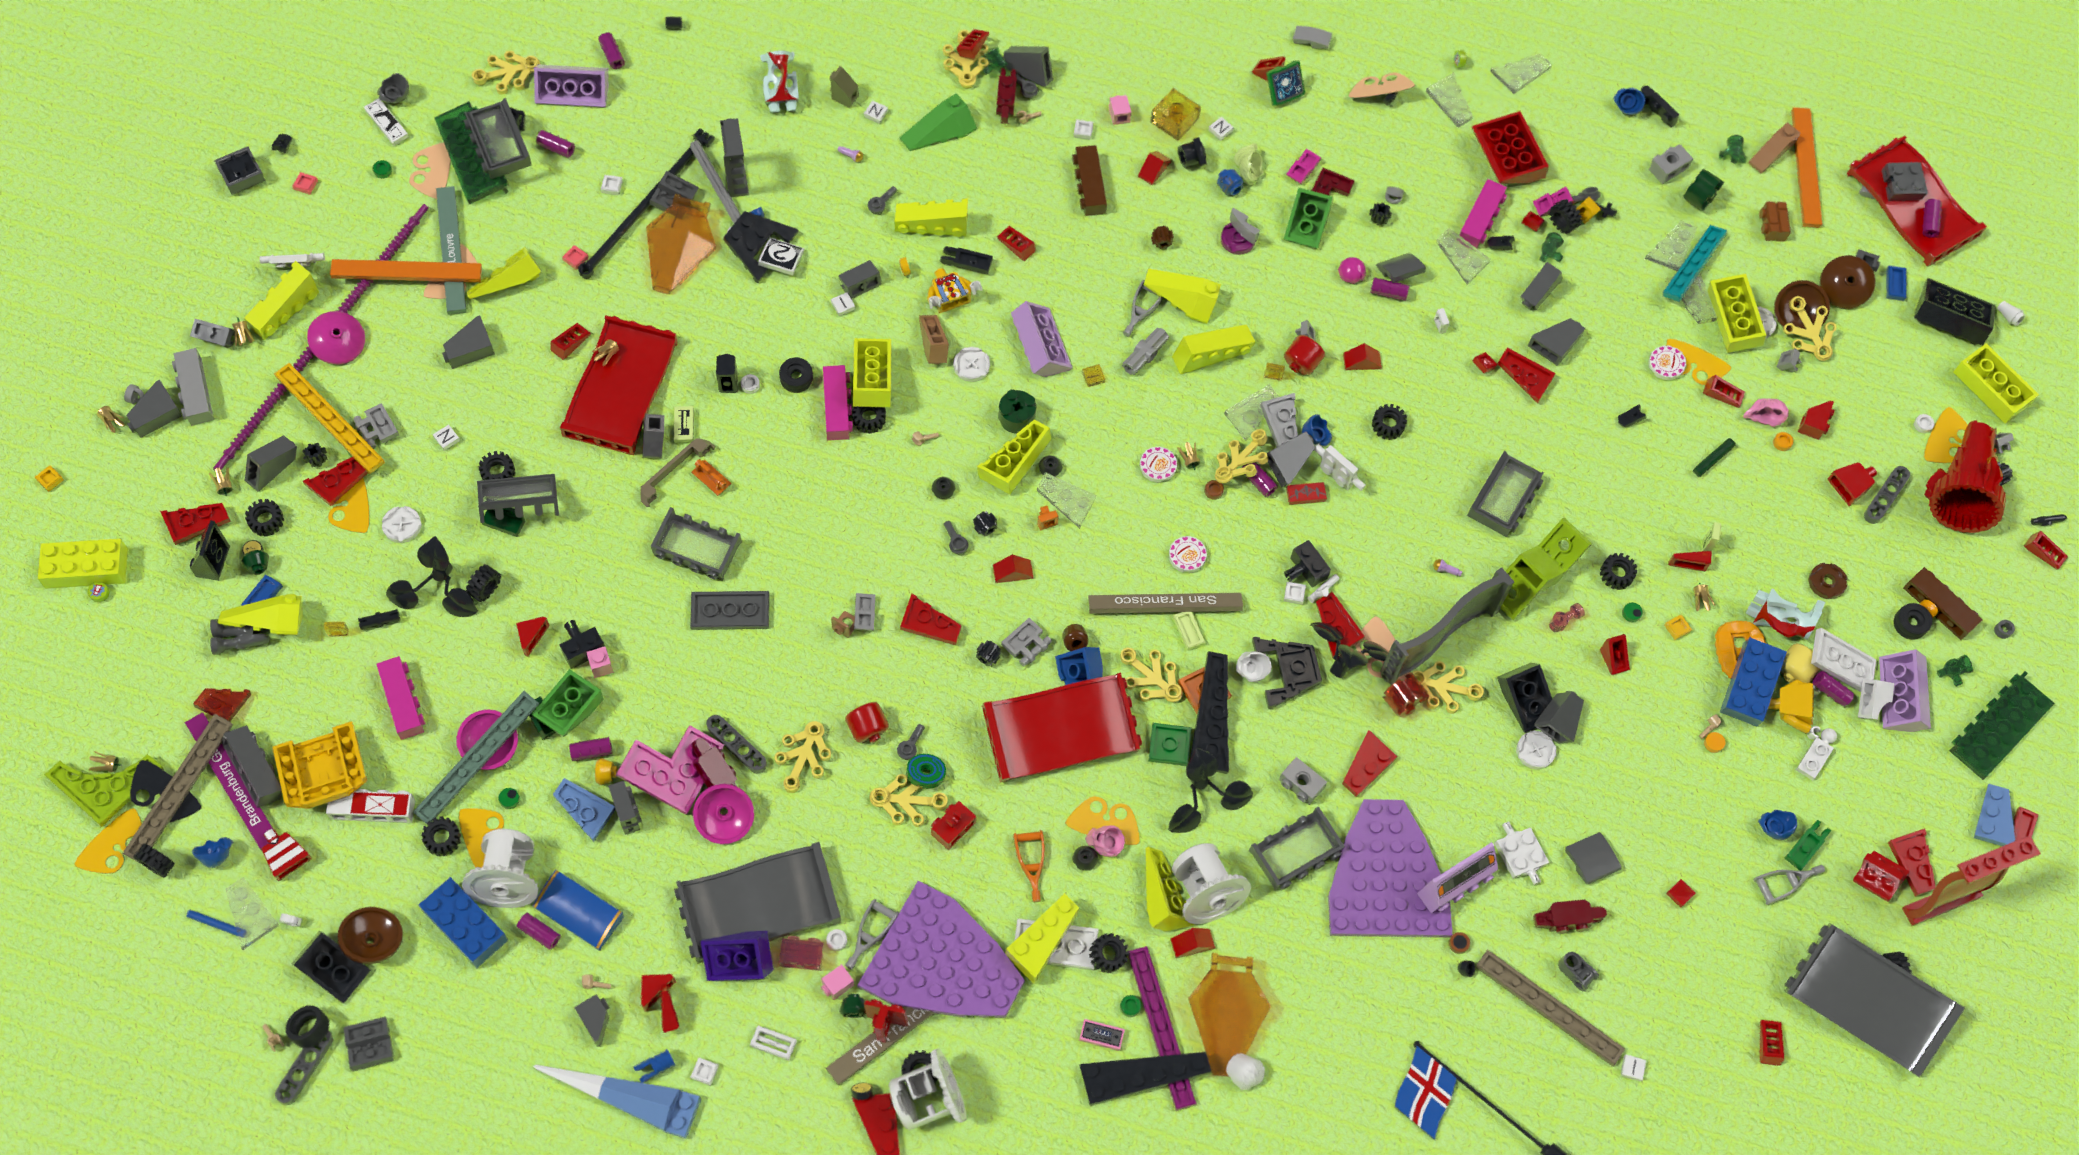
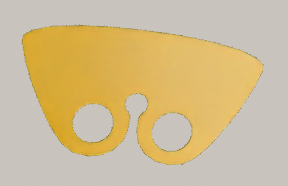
M1676 339L1667 340L1666 346L1677 348L1686 359V369L1681 375L1690 372L1692 363L1697 364V367L1693 369L1692 377L1699 384L1706 385L1710 377L1717 375L1721 378L1731 370L1729 364L1707 351ZM1697 372H1706L1708 375L1707 380H1699L1696 376Z
M1951 407L1946 408L1942 412L1932 429L1924 452L1926 461L1952 463L1954 457L1949 453L1950 448L1961 447L1956 443H1951L1949 439L1954 438L1957 442L1962 443V439L1957 436V432L1965 430L1968 424Z
M362 478L334 503L338 504L344 500L348 501L347 506L340 505L330 510L328 519L332 525L353 532H367L369 526V505L364 478ZM337 510H342L345 513V517L340 521H336L333 519V513Z
M1093 796L1081 803L1066 820L1067 826L1086 835L1092 828L1098 829L1103 826L1114 825L1121 830L1126 845L1139 844V831L1133 811L1128 805L1122 803L1112 806L1109 812L1110 819L1106 821L1103 819L1107 812L1106 801L1100 797ZM1093 801H1099L1103 809L1099 813H1094L1090 809V804ZM1117 808H1124L1127 811L1125 819L1119 820L1115 817L1114 812Z
M129 809L105 827L81 852L75 861V866L96 873L111 874L118 871L123 865L124 857L119 851L113 850V846L119 844L120 849L124 851L126 840L129 837H133L142 823L136 809ZM110 856H116L119 859L118 865L114 868L106 866V859Z
M477 808L461 809L459 821L467 850L475 868H482L485 860V854L481 849L483 837L488 832L496 830L487 827V820L491 817L498 818L499 826L496 829H502L504 819L501 814L492 810Z

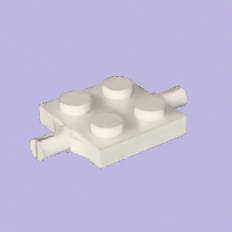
M324 253L260 256V264H276V267L280 268L292 267L291 264L294 261H297L303 267L310 266V263H316L315 261H325Z
M1319 444L1315 446L1314 451L1322 458L1320 465L1322 471L1335 479L1340 487H1344L1347 491L1353 484L1360 491L1365 488L1366 484L1358 479V468L1330 445L1325 450Z
M1509 821L1502 824L1507 836L1497 840L1494 844L1512 878L1529 875L1533 885L1541 883L1536 871L1548 865L1549 861L1531 827L1514 832Z

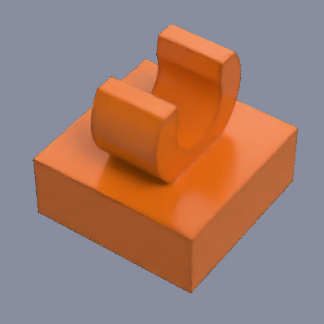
M1047 505L1040 507L1041 512H1039L1040 515L1037 522L1039 529L1043 530L1058 525L1059 516L1056 510L1050 512Z

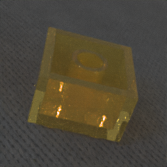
M1173 88L1152 110L1151 123L1179 141L1199 120L1201 106Z

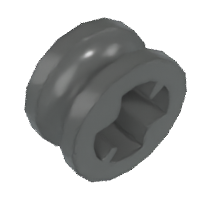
M2001 620L1994 628L1995 634L2002 639L2010 637L2015 631L2014 624L2009 620ZM2003 626L2006 627L2005 630H2008L2007 632H2004V631H2003V629H2004V628H2002Z

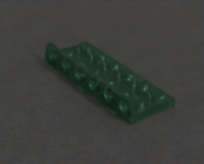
M470 101L434 117L469 204L501 189L505 194L509 192L507 189L509 183L505 175L490 179L489 174H485L481 163L484 161L482 158H478L475 150L478 148L477 144L473 145L469 135L472 134L471 129L467 130L464 123L466 119L465 112L468 113L478 109L477 106L473 107ZM483 120L476 122L492 164L498 163L499 161L495 159L498 157L497 153L490 146L492 143L491 138L488 134H485L484 130L487 128Z
M2026 671L2021 675L2016 673L2009 680L2011 685L2009 687L2005 685L1997 693L2000 697L1998 699L1994 697L1986 705L1988 707L1987 711L1981 710L1975 717L1977 721L1974 724L1970 722L1963 729L1965 734L1963 736L1959 734L1951 742L1954 746L1949 751L1982 780L1994 770L2055 704L2024 678L2028 674Z

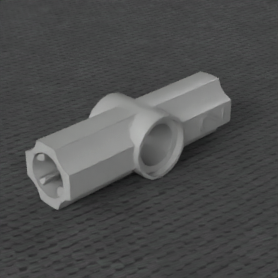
M1156 328L1145 340L1142 339L1136 345L1133 353L1122 364V367L1128 374L1135 375L1146 362L1150 363L1155 358L1158 350L1169 340L1166 331L1162 328Z

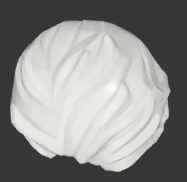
M1250 651L1241 654L1237 661L1236 672L1245 677L1249 682H1258L1271 672L1272 666L1266 654Z
M1240 1053L1231 1058L1227 1064L1226 1071L1240 1090H1249L1263 1081L1265 1067L1260 1060Z

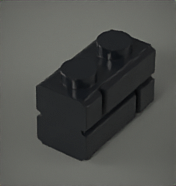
M730 354L718 355L716 358V377L719 392H738L736 357Z

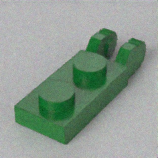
M1818 819L1806 830L1784 858L1799 871L1806 866L1831 832V829L1827 828L1824 829L1821 836L1817 835L1814 831L1821 824Z

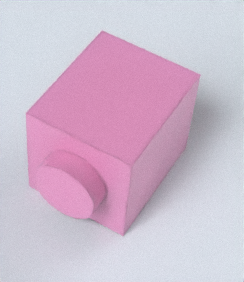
M1127 95L1111 97L1109 100V111L1113 125L1130 123L1131 109Z
M606 646L586 652L594 678L614 673Z
M842 964L821 978L822 991L827 997L831 996L833 1000L854 986V980Z

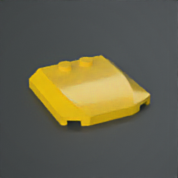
M352 721L332 727V733L298 744H294L291 740L272 746L284 803L287 807L310 809L350 796L367 782Z

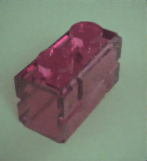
M788 936L787 939L782 938L779 957L780 967L821 971L824 942H820V939L808 938V941L800 940L797 936Z

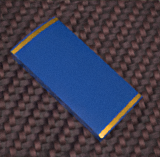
M557 870L554 871L533 904V908L599 951L624 918L621 911Z

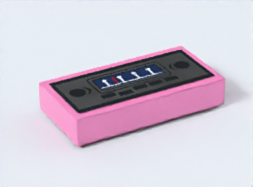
M1084 1019L1079 1041L1120 1051L1125 1029Z

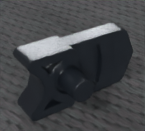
M279 134L272 144V151L279 150V152L286 154L292 142V137L288 134Z
M1610 202L1607 203V206L1596 203L1604 211L1602 214L1604 218L1607 215L1614 217L1618 211L1611 208L1612 203Z
M1492 236L1488 240V245L1490 249L1513 250L1511 243L1515 241L1514 236Z
M1639 404L1619 415V424L1626 428L1646 419V414L1640 412L1641 405Z

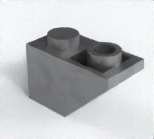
M645 414L642 458L662 459L665 415Z

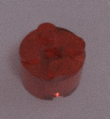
M1413 673L1405 675L1407 678L1401 681L1399 679L1384 692L1385 696H1382L1399 717L1404 714L1406 716L1410 715L1416 710L1414 706L1419 702H1425L1430 697L1428 691Z

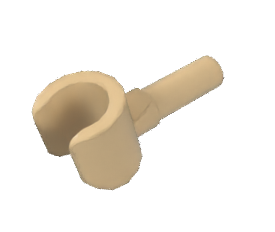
M1021 110L1017 113L1021 124H1026L1028 119L1041 116L1040 111L1027 114Z
M917 431L913 433L912 440L917 446H920L928 439L939 437V434L933 433L923 436Z
M1717 714L1707 720L1710 725L1699 735L1701 739L1721 724Z
M593 975L582 976V986L585 989L593 987L611 988V984L598 981L593 982Z
M264 1024L262 1028L268 1035L267 1042L272 1051H276L274 1048L276 1044L280 1043L283 1047L284 1043L280 1036L272 1033L268 1025Z

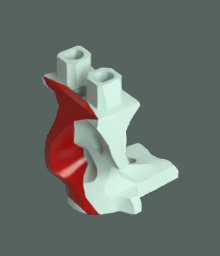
M772 51L760 55L761 61L768 64V76L763 77L765 104H768L770 113L780 112L779 103H786L787 112L796 111L797 102H799L796 71L788 74V64L793 61L795 57L794 52ZM775 69L781 70L782 75L780 77L775 76ZM788 79L792 80V87L787 86ZM769 82L774 83V89L769 88Z
M1771 589L1769 594L1758 590L1753 601L1762 606L1751 602L1746 614L1755 618L1753 621L1754 625L1771 626L1778 633L1788 638L1799 636L1807 640L1822 614L1825 602L1817 600L1810 612L1803 613L1797 608V604L1782 599L1774 589ZM1788 617H1793V618H1795L1797 621H1796V622H1790V621L1787 620V618H1788Z

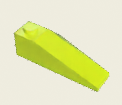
M523 247L505 260L507 263L504 267L495 268L489 279L488 277L483 278L481 282L475 284L466 293L469 299L526 283L529 280L534 281L540 276L541 270L526 247Z
M1150 268L1147 270L1143 284L1159 297H1164L1170 301L1173 307H1178L1184 311L1185 315L1190 319L1207 324L1221 287V284L1205 278Z
M286 594L221 611L218 624L235 627L248 625L257 631L265 628L270 629V632L273 634L298 635L303 618L302 596Z
M1148 846L1145 848L1147 912L1152 928L1166 932L1194 926L1195 924L1186 921L1183 915L1186 901L1183 900L1179 892L1182 888L1172 879L1171 874L1173 871L1163 852Z

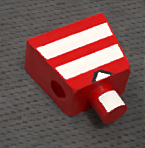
M273 828L263 835L268 844L261 849L277 881H280L312 859L308 852L287 832L279 836Z

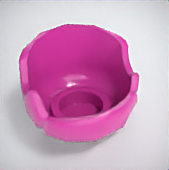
M1356 257L1344 259L1338 268L1339 276L1343 281L1352 284L1360 280L1363 281L1366 276L1364 262Z

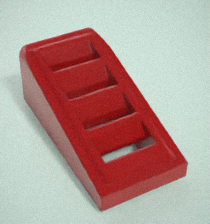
M973 29L957 46L956 49L959 56L975 59L988 38L989 32Z
M1008 226L997 236L1000 242L1023 261L1027 260L1036 251L1034 242L1011 226Z
M576 323L551 340V351L564 360L590 336V332Z
M1714 375L1707 380L1703 394L1739 408L1745 391Z
M2042 531L2031 535L2024 545L2028 551L2055 569H2059L2068 557Z
M1712 551L1674 553L1668 561V565L1705 572L1711 564Z
M666 983L662 984L661 988L663 1033L679 1028L677 1014Z
M1761 1019L1760 1063L1780 1066L1784 1060L1782 1022ZM1766 1029L1776 1030V1032H1769Z

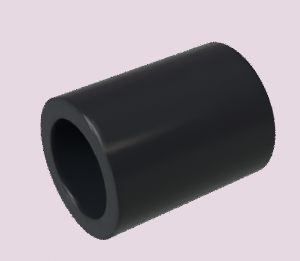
M666 16V29H682V17Z

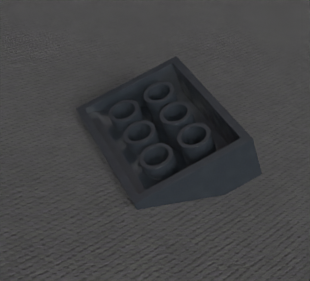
M1927 278L1915 310L1914 318L1920 323L1934 326L1937 330H1945L1957 338L1962 337L1974 345L1979 344L1983 346L1993 330L1996 305Z

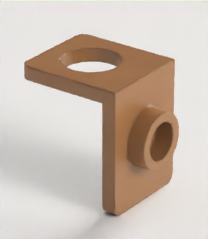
M846 611L838 619L833 616L831 618L832 629L837 634L849 638L854 631L855 616ZM848 618L852 620L853 624L849 627V625L842 621Z

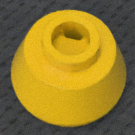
M604 758L597 760L595 766L596 783L602 786L613 782V779L617 778V766H614L613 762Z

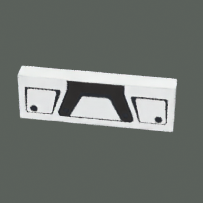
M379 98L364 106L367 114L393 146L409 137L408 133Z

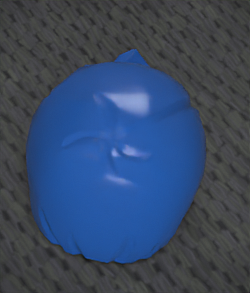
M1623 88L1614 95V102L1622 113L1635 115L1642 111L1645 104V96L1638 89Z
M1319 414L1311 416L1304 423L1302 433L1307 431L1313 438L1315 445L1327 446L1331 442L1332 435L1327 429V421L1322 419Z
M1776 809L1771 813L1762 814L1758 823L1769 837L1776 840H1786L1795 832L1797 818L1792 812Z
M222 837L217 842L207 840L203 846L194 847L192 853L205 867L215 868L227 859L233 841L228 837Z

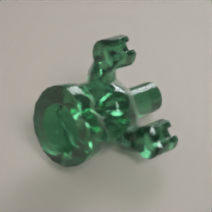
M996 46L983 54L984 58L989 62V65L983 69L985 75L990 74L992 70H998L1001 75V68L1007 65L1005 58L1000 53L999 47Z
M1740 135L1730 136L1727 139V148L1719 152V159L1725 160L1726 155H1730L1731 163H1738L1739 157V163L1742 162L1744 164L1746 162V156L1743 151L1744 138Z
M1551 232L1547 234L1545 242L1542 244V255L1539 258L1541 262H1546L1548 258H1554L1558 262L1562 261L1563 256L1561 252L1556 251L1558 247L1563 245L1564 240L1558 233Z
M1962 655L1957 659H1950L1945 663L1944 668L1937 670V675L1939 678L1947 675L1953 680L1956 687L1960 686L1963 682L1959 675L1972 673V663L1967 655Z

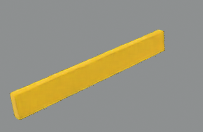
M290 363L274 373L275 377L369 474L385 463L384 459Z

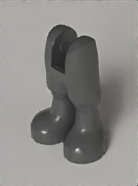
M211 619L210 621L213 636L210 639V645L213 655H219L225 650L232 648L245 649L270 642L269 635L259 634L266 633L269 629L261 628L260 631H257L248 625L244 627L224 626L223 624H218V619ZM237 636L234 639H222L225 637Z

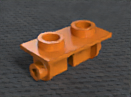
M699 459L695 462L696 468L691 473L717 496L731 485V482L706 460L701 461Z

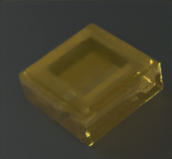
M1267 363L1264 377L1281 381L1285 366Z
M1100 364L1082 369V374L1088 387L1105 383L1106 379Z
M344 621L324 622V629L329 637L348 636L349 629Z

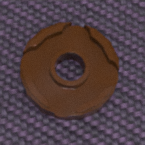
M1821 563L1815 566L1809 574L1808 582L1810 588L1821 598L1836 599L1847 588V576L1835 564ZM1824 577L1830 578L1832 584H1827L1824 581Z

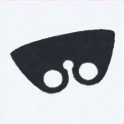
M141 760L135 770L131 784V801L141 807L150 805L155 800L157 794L161 795L173 777L153 763ZM145 789L149 792L150 796L147 801L140 802L136 799V793L139 790ZM191 792L188 793L170 822L185 818L201 809L200 803Z

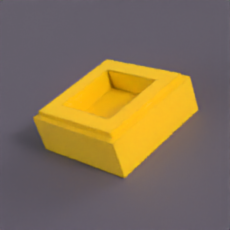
M51 465L35 476V479L48 492L64 481L62 476Z
M1682 615L1664 624L1674 640L1692 631V628Z

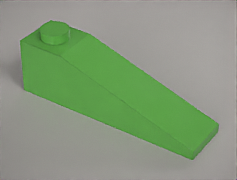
M956 93L942 101L900 136V140L909 151L928 147L932 143L947 142V139L963 138L975 131L977 126L967 104Z

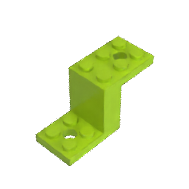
M1562 518L1538 546L1521 553L1505 572L1514 581L1511 588L1516 591V597L1513 598L1508 593L1501 609L1512 620L1516 619L1539 592L1557 584L1592 543L1566 518ZM1562 540H1566L1569 543L1568 550L1561 546Z

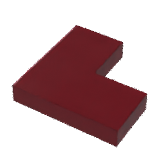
M1322 167L1311 191L1330 195L1332 190L1348 197L1355 180Z

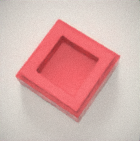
M300 172L292 187L294 190L310 195L318 179L315 176Z
M574 245L562 258L563 261L577 270L579 265L584 263L589 257L588 254Z

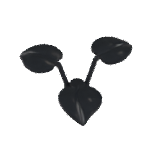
M436 536L424 543L417 552L418 560L423 566L427 568L433 567L431 575L414 589H412L408 581L398 580L393 582L386 591L387 598L396 606L403 609H411L417 605L419 600L415 592L432 578L436 581L445 580L444 594L447 597L443 599L442 605L447 612L457 617H468L478 612L472 597L465 590L453 588L448 592L451 579L448 575L453 567L449 562L445 548Z
M1322 622L1310 624L1323 639L1336 643V651L1333 657L1335 661L1330 668V672L1336 677L1343 678L1348 669L1366 665L1368 659L1363 655L1364 653H1369L1372 658L1385 661L1388 655L1386 649L1372 641H1365L1363 643L1364 649L1359 652L1347 645L1341 644L1340 640H1343L1344 637L1332 625Z
M1195 748L1193 756L1186 767V775L1192 782L1190 787L1193 793L1194 807L1190 804L1179 807L1170 820L1168 830L1170 832L1185 833L1194 830L1199 825L1201 814L1199 811H1196L1198 809L1196 788L1205 789L1210 785L1221 796H1224L1221 800V805L1225 809L1236 810L1245 806L1251 800L1253 792L1250 786L1244 781H1234L1226 787L1225 792L1221 791L1208 779L1218 770L1217 760L1209 752Z

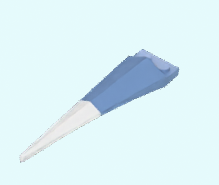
M533 1065L536 1070L600 1099L668 1134L685 1139L688 1136L701 1101L700 1096L680 1091L679 1089Z

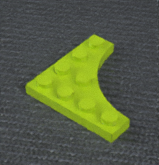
M149 754L141 759L153 763L162 770L164 769ZM141 760L118 773L95 775L82 773L58 761L44 775L97 824L103 827L131 800V784L135 770Z

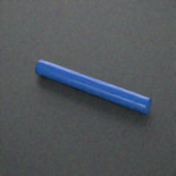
M189 910L187 912V918L235 936L245 938L247 930L196 911Z

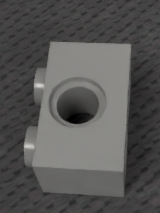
M1679 144L1674 148H1668L1661 156H1655L1651 161L1652 164L1649 171L1661 184H1664L1689 169L1693 157Z
M1297 757L1281 773L1279 778L1285 789L1292 790L1300 801L1306 802L1309 805L1323 791L1327 784L1326 780ZM1297 780H1304L1306 785H1300Z

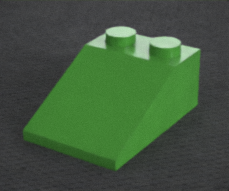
M1298 187L1284 240L1318 249L1330 214L1333 197Z
M569 669L535 709L532 716L564 737L593 713L603 701V695L599 688Z

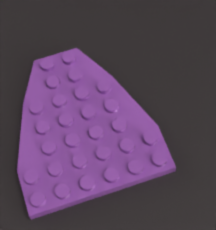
M1364 799L1345 838V847L1341 851L1342 855L1339 858L1328 895L1330 936L1451 938L1450 906L1442 912L1436 910L1431 914L1417 894L1431 880L1441 874L1427 840L1404 800Z
M918 881L859 981L858 988L891 1005L911 1007L917 1010L933 1011V1013L956 1017L979 1016L987 1018L993 1016L995 1018H1005L1025 980L999 944L953 898Z

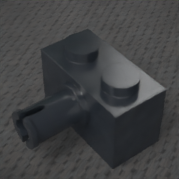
M1309 540L1293 549L1290 559L1295 566L1284 571L1285 577H1289L1287 579L1289 582L1303 575L1313 588L1328 579L1331 569Z
M570 620L572 628L568 622L565 623L564 628L571 639L559 644L568 665L573 669L589 660L586 652L605 647L595 627L581 633L576 621Z

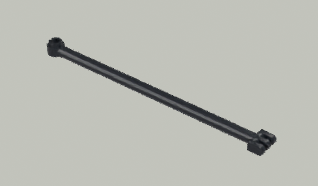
M701 128L693 135L695 141H699L701 146L704 145L707 148L715 140L713 135L709 136V133L704 132ZM691 147L686 150L668 172L677 175L694 156ZM659 182L587 262L579 265L578 271L582 278H591L596 265L650 206V200L658 188Z

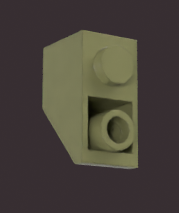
M839 66L830 76L832 100L850 108L859 96L858 85L845 69Z

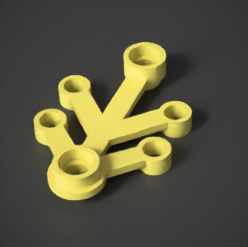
M961 30L958 33V43L960 44L965 38L963 36H967L970 32ZM983 44L981 49L985 50H980L975 59L960 57L953 51L952 45H944L943 54L950 57L944 60V69L951 71L959 77L958 81L963 88H971L976 82V76L989 67V60L984 57L980 58L988 52L986 44ZM979 59L978 66L970 71V66ZM954 61L963 67V71L954 66Z
M513 51L505 52L506 61L499 59L495 55H490L487 58L489 66H499L503 69L487 73L483 69H476L472 73V78L477 85H484L487 80L505 76L496 85L497 92L504 95L508 91V84L517 72L522 71L519 78L513 81L516 90L524 89L525 80L530 73H534V67L538 64L540 65V61L535 56L524 58ZM515 61V62H517V63H519V64H518V65H513V64H510V63H513V62Z
M1800 296L1791 299L1789 306L1791 310L1797 312L1806 329L1795 327L1792 323L1784 325L1783 332L1787 335L1796 334L1812 339L1814 345L1806 344L1801 339H1796L1792 342L1791 346L1793 349L1796 348L1797 350L1801 349L1814 353L1815 358L1820 361L1828 360L1833 353L1832 347L1829 344L1833 332L1837 328L1834 322L1826 323L1824 326L1826 333L1823 341H1821L1819 333L1828 309L1825 306H1820L1816 309L1815 314L1817 316L1813 326L1804 310L1806 305L1804 298ZM1795 301L1800 304L1798 308L1794 307ZM1820 308L1824 310V315L1819 314ZM1829 324L1833 326L1832 331H1829L1827 328ZM1787 326H1791V327H1792V331H1791V332H1788V331L1786 330V327H1787ZM1796 341L1800 342V348L1795 347ZM1820 349L1826 351L1825 355L1820 354Z
M1257 429L1252 432L1251 438L1253 441L1240 454L1241 446L1239 441L1232 440L1229 442L1228 446L1232 456V463L1227 466L1229 457L1226 452H1221L1217 455L1219 468L1215 472L1217 482L1227 483L1233 477L1244 474L1248 477H1253L1256 475L1257 470L1255 465L1250 463L1258 462L1263 465L1268 462L1269 459L1266 452L1249 456L1257 446L1266 444L1267 435L1263 429ZM1249 464L1244 468L1236 469L1238 466Z
M1124 648L1120 654L1121 662L1126 665L1131 664L1146 676L1145 678L1127 677L1126 682L1132 681L1134 683L1131 686L1127 684L1128 690H1133L1136 686L1157 685L1161 688V690L1151 691L1146 688L1142 689L1139 698L1143 702H1147L1151 698H1165L1169 702H1177L1182 698L1183 690L1176 684V665L1174 662L1169 661L1164 666V672L1168 676L1167 683L1161 677L1160 651L1152 650L1149 654V660L1152 662V671L1136 659L1134 649ZM1152 654H1157L1158 658H1153ZM1125 656H1130L1131 659H1130V660H1126L1124 657H1125ZM1167 666H1172L1173 670H1168ZM1174 691L1176 695L1172 696L1169 692ZM1147 693L1149 696L1143 697L1142 694Z
M1437 661L1433 667L1424 672L1413 671L1408 676V684L1413 689L1421 691L1427 699L1428 708L1436 709L1440 703L1439 699L1433 696L1428 687H1431L1437 691L1445 702L1446 710L1450 714L1456 713L1459 705L1451 698L1447 691L1466 695L1473 701L1480 700L1484 693L1483 687L1479 684L1464 687L1448 683L1455 678L1460 679L1464 675L1465 670L1459 665L1437 680L1429 678L1434 674H1442L1446 666L1441 661ZM1436 666H1441L1442 670H1438ZM1455 670L1461 671V674H1457ZM1414 679H1419L1420 683H1416ZM1471 692H1476L1477 696L1472 695ZM1430 701H1435L1436 705H1432ZM1449 705H1454L1455 709H1451Z
M809 722L805 726L804 731L795 735H784L782 743L787 748L792 747L794 743L806 739L803 746L786 753L777 752L774 756L775 762L778 765H784L786 761L798 757L791 775L787 776L783 782L784 789L789 793H795L799 790L800 782L798 778L806 760H808L814 778L819 779L824 775L823 767L818 764L811 749L815 741L819 749L820 759L828 761L831 758V751L829 748H826L822 739L824 727L820 722ZM817 728L818 731L813 733L811 732V729ZM789 738L792 742L785 743V740ZM828 752L829 755L827 757H823L822 753ZM783 756L784 760L778 761L777 758ZM816 769L821 770V773L815 774L814 771ZM790 780L795 781V784L789 785L788 782Z
M904 774L897 775L896 779L887 787L875 788L870 793L871 804L875 807H883L892 817L894 825H901L904 822V816L901 812H897L890 803H898L912 819V824L915 827H920L924 823V817L917 813L910 804L933 806L936 810H943L946 808L948 801L947 796L941 792L935 793L932 797L911 796L918 789H923L922 786H915L913 784L898 795L891 794L898 787L903 788L907 785V777ZM903 778L905 782L899 783L898 780ZM879 795L883 796V800L878 801L876 797ZM941 800L943 804L937 805L936 801ZM896 816H900L902 818L900 821L894 820ZM921 818V822L916 823L914 819Z

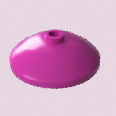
M331 311L319 315L312 321L308 329L307 341L310 350L318 359L329 364L340 365L351 362L360 355L365 345V332L360 322L353 316L340 311ZM338 331L340 334L334 335L333 332Z
M480 710L469 715L462 722L458 729L456 740L457 748L462 758L503 713L496 710ZM517 730L481 768L482 770L499 768L513 757L518 745Z
M716 784L704 790L697 798L693 809V820L698 832L705 839L717 844H730L743 838L750 830L754 820V807L748 794L741 788L732 784ZM722 808H726L728 812L726 814H721L720 810Z

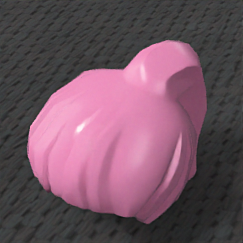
M1764 398L1758 399L1743 414V418H1749L1752 421H1758L1775 427L1787 420L1789 412L1785 403L1779 399Z
M1114 825L1103 826L1098 829L1092 828L1085 838L1088 846H1094L1099 854L1106 857H1116L1124 849V835Z

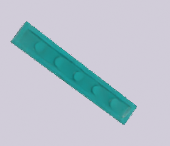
M1713 225L1708 227L1663 291V297L1680 302L1726 236L1727 230Z

